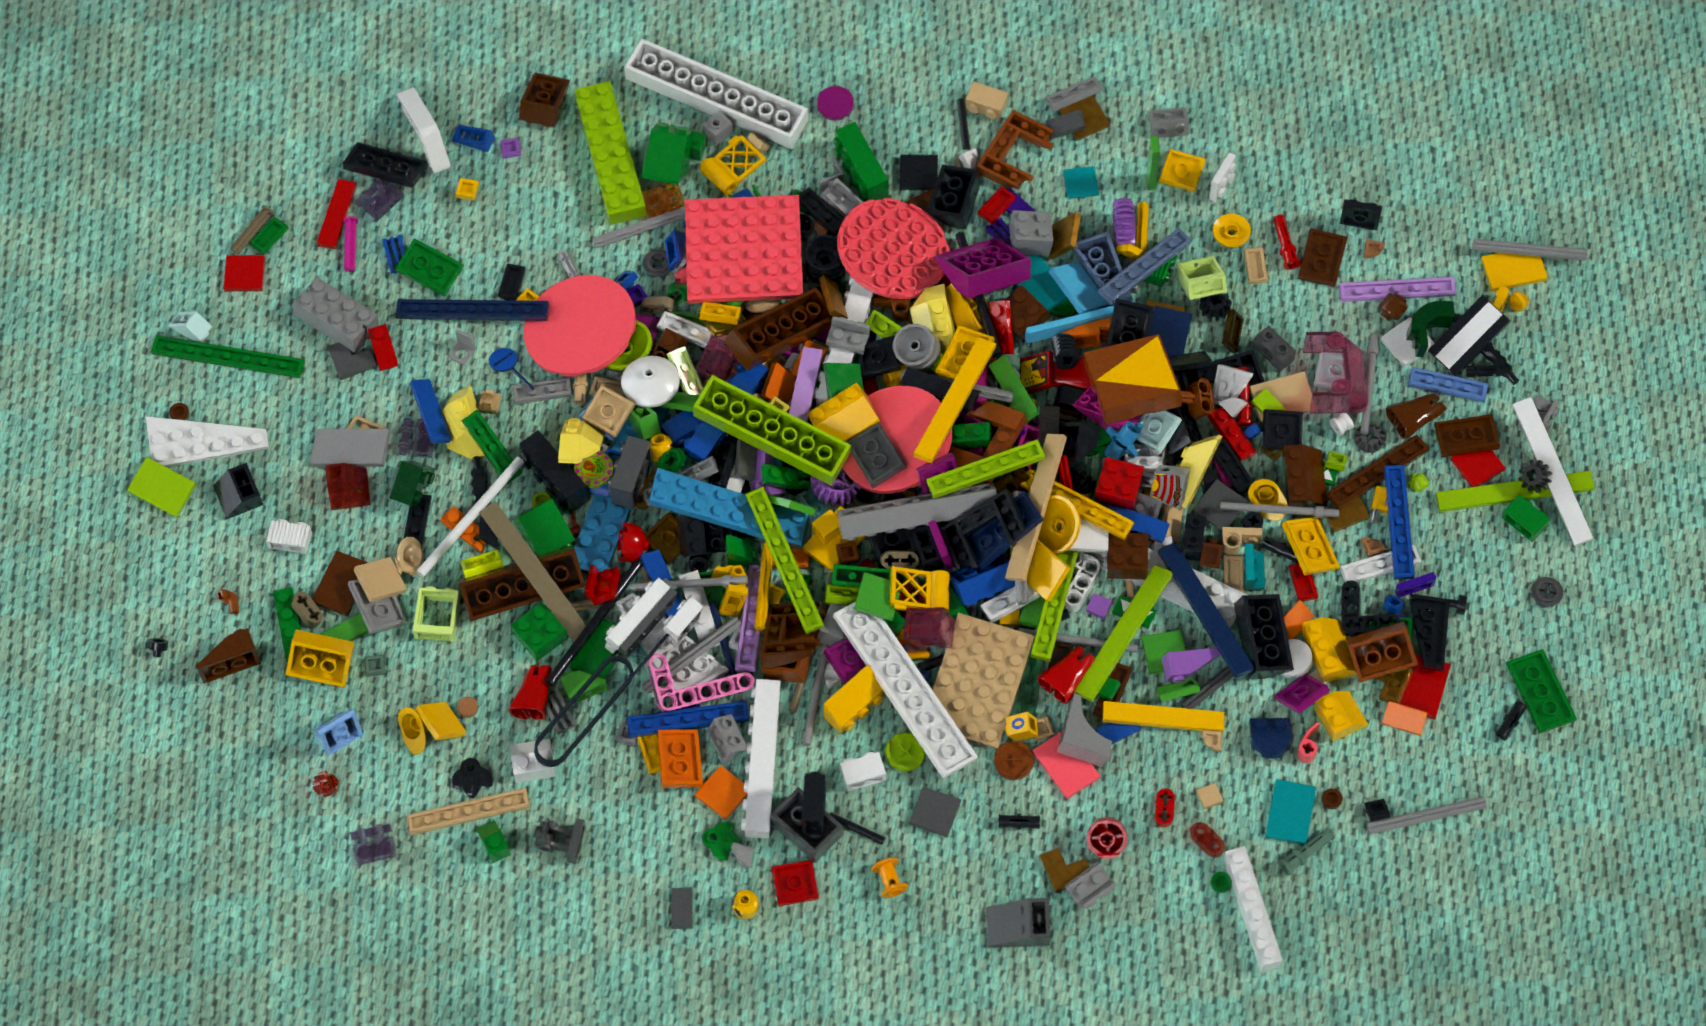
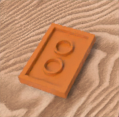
M698 729L658 730L657 742L662 788L702 787L703 777Z

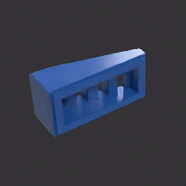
M458 125L451 141L489 152L495 136L488 129ZM463 131L466 132L464 138H460Z
M675 229L664 240L668 267L671 271L683 260L686 233Z

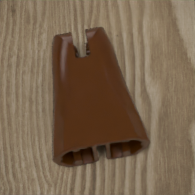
M1432 393L1413 400L1389 405L1386 407V414L1393 426L1397 425L1396 430L1401 438L1407 439L1424 425L1443 414L1447 408L1443 402L1437 403L1440 398L1436 393Z

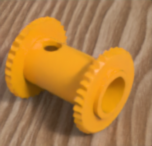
M897 858L883 859L875 863L871 868L873 873L880 874L885 890L881 892V897L883 898L898 896L908 889V884L900 883L895 870V866L899 863Z

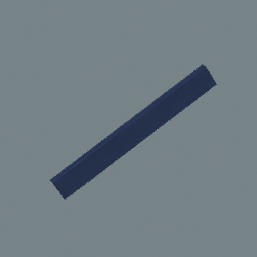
M398 299L396 318L547 321L549 302Z
M1173 543L1159 549L1158 555L1167 569L1172 572L1173 579L1235 678L1253 672L1254 666L1178 545Z

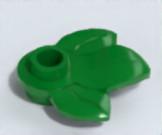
M720 822L714 829H707L702 835L703 844L710 848L713 856L719 860H728V851H732L731 845L733 843L742 844L741 839L732 833L735 825L731 822ZM710 835L715 836L716 840H711Z

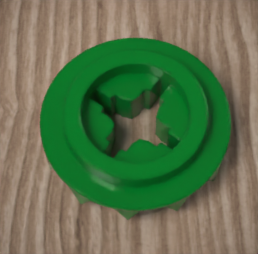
M679 448L669 449L658 459L657 468L673 473L679 472L680 467H684L683 462L687 460L685 453Z

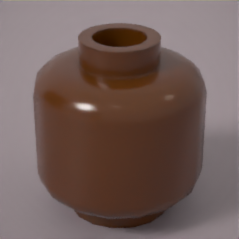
M1397 292L1394 294L1388 293L1379 305V308L1382 310L1380 315L1388 321L1391 319L1399 320L1408 308L1407 300Z

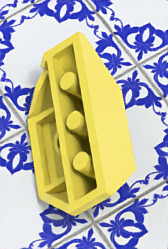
M945 284L925 288L910 308L913 324L925 326L938 338L941 345V353L944 355L955 333Z
M469 385L453 393L441 411L451 436L450 443H446L447 449L473 460L475 456L481 458L485 455L461 422V420L478 409L472 386Z
M578 418L565 420L560 435L558 463L578 464L582 462V459L598 452L604 439V432Z
M1223 436L1209 437L1184 448L1181 454L1183 460L1181 464H1177L1178 467L1190 468L1185 500L1182 504L1183 508L1186 509L1191 504Z

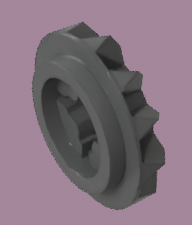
M664 250L650 251L643 259V268L653 278L655 276L662 278L665 274L669 275L670 270L666 251ZM654 261H657L658 263L662 261V267H654Z
M1376 424L1369 425L1366 436L1360 433L1361 426L1355 431L1354 442L1360 450L1373 453L1379 451L1384 446L1385 435L1382 428L1380 429ZM1373 432L1374 439L1367 443V436Z
M1542 577L1537 579L1532 585V598H1534L1536 604L1539 603L1543 607H1553L1560 603L1563 597V588L1557 580L1551 577ZM1547 586H1549V592L1552 594L1545 598V593L1541 591H1545Z

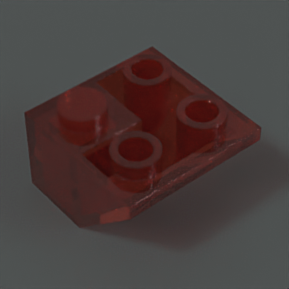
M348 463L325 465L331 510L371 505L366 468Z

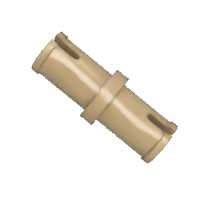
M587 373L576 376L573 383V389L575 390L574 404L577 405L578 401V406L586 405V390H588Z

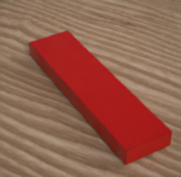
M342 179L337 180L317 240V246L336 249L344 225L343 219L347 216L357 186L356 182Z

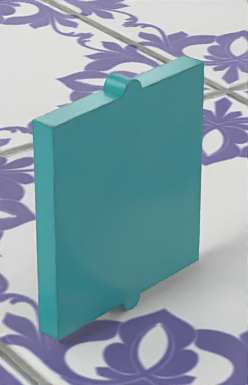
M1077 166V168L1063 170L1068 199H1085V197L1099 196L1094 166L1082 168Z

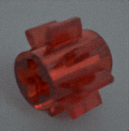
M323 771L319 775L314 776L313 789L318 795L323 793L325 798L337 792L338 780L333 773L328 775L327 771Z

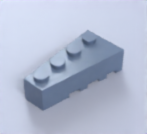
M1109 232L1076 243V248L1073 249V252L1098 289L1122 271ZM1130 291L1120 298L1126 301H1133Z

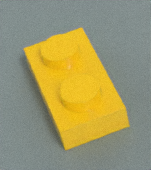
M703 302L700 320L738 325L741 307Z

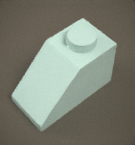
M197 311L179 312L168 325V327L192 341H203L209 335L208 331L212 328Z

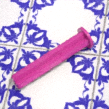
M345 217L343 219L345 223L344 270L353 272L356 264V227L359 220L356 217Z

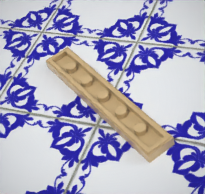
M522 788L409 814L406 817L410 835H416L531 807L527 789Z

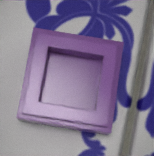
M519 138L500 140L503 159L521 156Z
M1094 593L1086 608V612L1104 620L1112 600Z

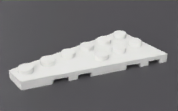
M146 416L151 459L167 468L269 449L266 429Z
M632 593L616 602V606L621 614L625 610L628 612L633 607L632 603L638 596ZM664 617L640 643L647 655L663 638L665 632L663 630L665 627L664 623L667 620ZM687 635L676 647L665 640L654 654H663L669 665L697 643ZM705 652L672 677L674 688L678 690L716 680L727 674L729 669L724 665L722 666L712 655ZM655 657L652 663L658 669L661 666V661ZM686 691L683 692L682 699L690 694Z

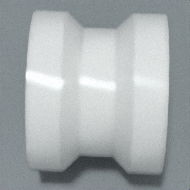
M1342 412L1338 418L1330 420V425L1338 436H1342L1346 430L1350 431L1354 428L1353 421L1346 412Z

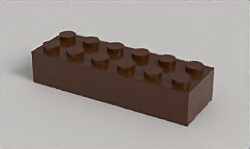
M815 287L732 328L724 343L744 368L749 371L830 330L833 316L829 314L825 298Z
M573 546L536 556L562 593L586 587ZM516 562L499 569L458 580L470 621L543 600Z

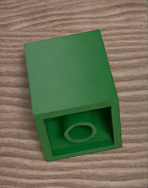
M664 122L656 123L651 129L642 178L678 185L689 171L693 130H688L684 126H669L668 123Z
M553 499L546 500L513 519L536 556L573 546L571 542L575 538Z

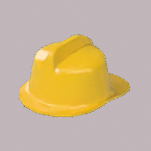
M1259 479L1253 482L1248 489V496L1252 504L1288 506L1286 498L1274 481ZM1258 512L1264 519L1272 521L1281 520L1286 515Z
M404 707L398 714L403 741L412 754L418 755L425 749L428 729L414 709Z

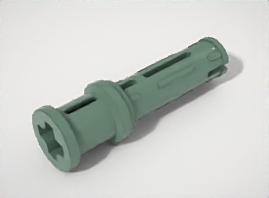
M1325 828L1324 831L1300 849H1293L1291 854L1284 860L1280 859L1278 861L1280 868L1290 876L1294 869L1306 864L1307 858L1335 839L1334 833L1329 828Z

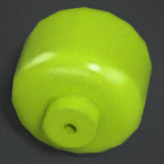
M1414 473L1408 481V485L1415 492H1421L1429 485V481L1423 473L1418 475Z

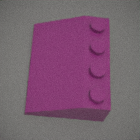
M997 237L935 256L936 262L956 291L966 298H974L977 295L987 294L997 289H1004L1007 286L1020 284L1030 279L1031 258Z

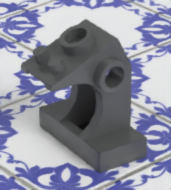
M549 818L541 821L534 831L533 837L536 838L534 845L539 846L540 850L550 852L551 849L567 852L568 863L576 864L586 827L585 821L576 818L574 828L571 829L557 827L558 824L550 821ZM554 834L566 836L564 844L553 842Z

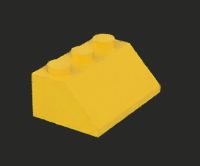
M952 283L948 285L946 292L952 320L956 328L960 325L986 334L975 298H966L956 291ZM985 298V301H986V304H987V307H988V310H989V313H990V305H989V303L987 302V300H986V298Z
M857 382L807 413L813 426L844 442L849 441L880 422L866 393Z
M1320 617L1303 622L1302 634L1306 644L1311 648L1314 665L1323 683H1330L1357 675L1347 645V637L1340 620Z
M296 629L291 642L286 675L345 688L355 642Z
M868 665L823 704L824 719L840 734L844 731L849 732L855 726L854 722L859 718H865L872 706H878L884 700L885 692L878 684L874 672Z

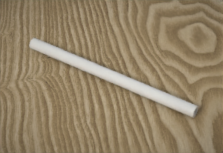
M517 456L417 569L418 575L423 578L476 519L480 514L479 512L490 503L524 464L520 457Z

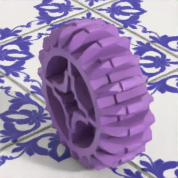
M1126 198L1115 199L1112 211L1115 246L1122 244L1134 246L1135 215L1133 202L1131 199Z
M843 468L832 486L829 484L825 485L823 481L813 476L810 477V487L813 490L814 496H818L819 501L825 500V505L829 502L832 503L833 507L836 504H839L841 507L844 503L849 505L851 501H855L854 494H857L855 487L859 490L861 489L858 484L848 477Z

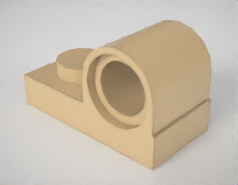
M1222 527V550L1227 555L1233 556L1238 554L1242 542L1253 545L1261 543L1262 528ZM1228 542H1234L1236 545L1230 546Z

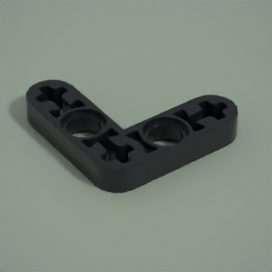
M1350 580L1342 585V628L1347 636L1354 637L1380 629V621L1383 622V628L1389 626L1390 621H1394L1395 624L1400 623L1399 617L1395 614L1361 616V590L1359 584ZM1351 587L1354 588L1353 599L1350 598L1348 592ZM1351 604L1356 605V611L1352 613L1346 611L1347 606ZM1374 621L1377 623L1376 628L1372 630L1367 629V623ZM1354 623L1353 630H1349L1350 624Z

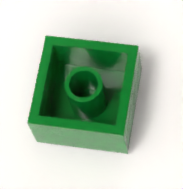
M540 602L510 625L512 634L536 662L568 639L566 628L543 602Z

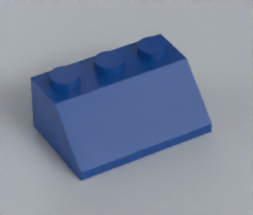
M1002 555L984 569L980 567L972 569L971 566L963 567L961 571L956 570L949 573V585L964 606H972L982 598H991L996 592L1013 588L1015 581L1005 578L1010 560Z

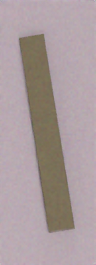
M492 502L479 512L554 616L566 628L567 634L574 642L586 627V624L497 502Z

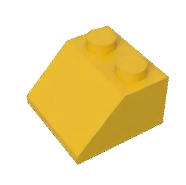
M1333 691L1321 697L1314 704V710L1332 742L1368 726L1350 691Z

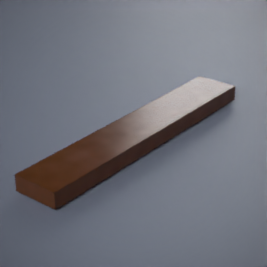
M1416 435L1327 492L1326 497L1340 510L1385 480L1384 466L1404 465L1406 467L1427 453L1430 448Z

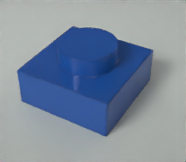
M625 271L615 282L627 290L635 284L634 281L638 276L634 271Z

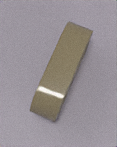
M666 296L644 297L640 309L652 314H663L664 311L671 313L675 301Z
M885 551L880 556L881 565L890 570L892 566L914 569L919 562L917 554L912 551ZM888 555L897 559V561H892L890 565L884 560L888 558ZM910 555L914 558V561L908 565L907 562L901 561V559H906Z
M304 592L295 594L291 602L292 608L308 627H317L323 618L321 610L308 594ZM310 615H311L312 617L316 616V617H317L316 620H315L314 618L310 619V618H309Z

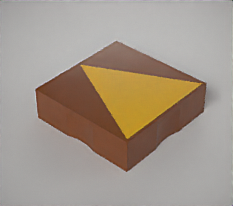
M1159 334L1084 352L1085 370L1090 384L1098 397V405L1105 425L1132 419L1146 413H1156L1182 406L1181 390Z

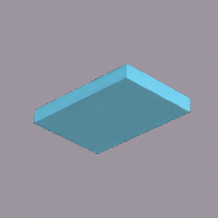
M1079 262L1053 267L1049 270L1051 277L1079 314L1106 308L1110 305L1097 293L1098 287Z

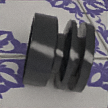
M821 235L808 243L805 251L806 272L812 282L820 285L819 278L822 275L833 281L842 279L845 274V267L839 257L837 238L830 235Z

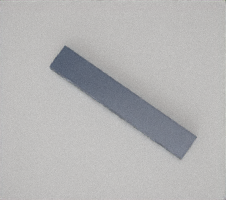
M1180 228L1176 229L1100 287L1097 293L1112 305L1116 298L1120 299L1188 247L1192 240Z

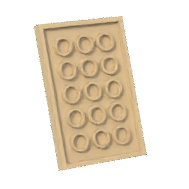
M958 613L932 691L966 740L998 749L1005 731L1006 717L1010 716L1035 636Z

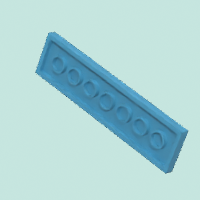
M657 468L648 504L764 539L745 494ZM771 504L789 546L799 550L802 545L808 514Z

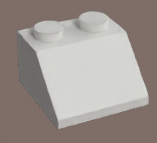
M543 739L538 745L539 754L547 760H554L551 739ZM535 741L510 745L513 774L516 783L556 776L555 766H544L536 759L534 754Z

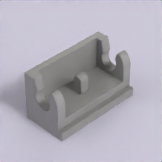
M838 178L834 179L819 195L843 219L854 207L863 203Z

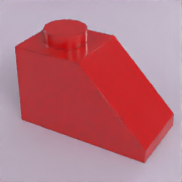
M383 324L367 329L380 371L399 366L387 325Z

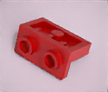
M595 565L590 566L585 594L594 605L616 598L620 577L619 569L614 567L599 572Z

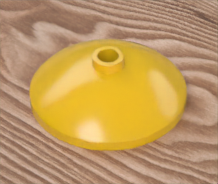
M1052 495L1048 501L1044 515L1045 520L1042 522L1038 540L1055 555H1058L1070 549L1077 540L1081 520L1079 511L1071 500L1063 496Z

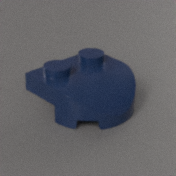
M1250 718V744L1253 751H1258L1264 758L1276 759L1282 757L1283 753L1287 750H1290L1292 739L1290 718Z

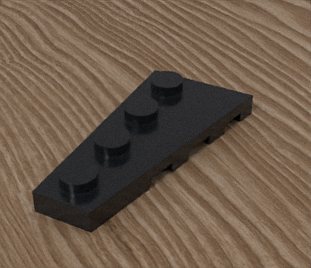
M1410 593L1409 601L1422 668L1443 671L1450 599Z

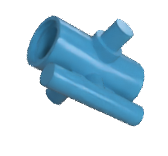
M1126 422L1120 431L1110 426L1106 432L1110 435L1112 441L1104 450L1105 456L1121 460L1126 453L1135 458L1139 452L1134 448L1133 443L1141 434L1143 425L1139 422L1136 425L1132 422Z

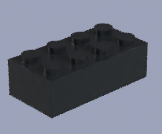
M539 430L520 443V455L523 458L524 467L534 472L533 476L539 484L543 482L546 486L545 490L550 497H556L558 500L557 504L562 511L567 510L571 514L589 501L586 484L568 463H558L559 453Z

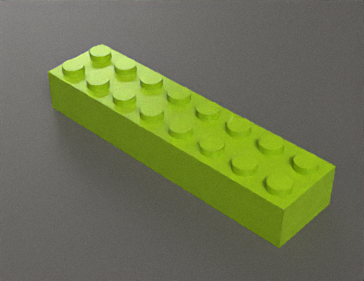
M607 81L574 89L577 108L610 225L647 217L646 206L611 82Z
M713 375L693 406V416L831 486L851 452L850 444Z

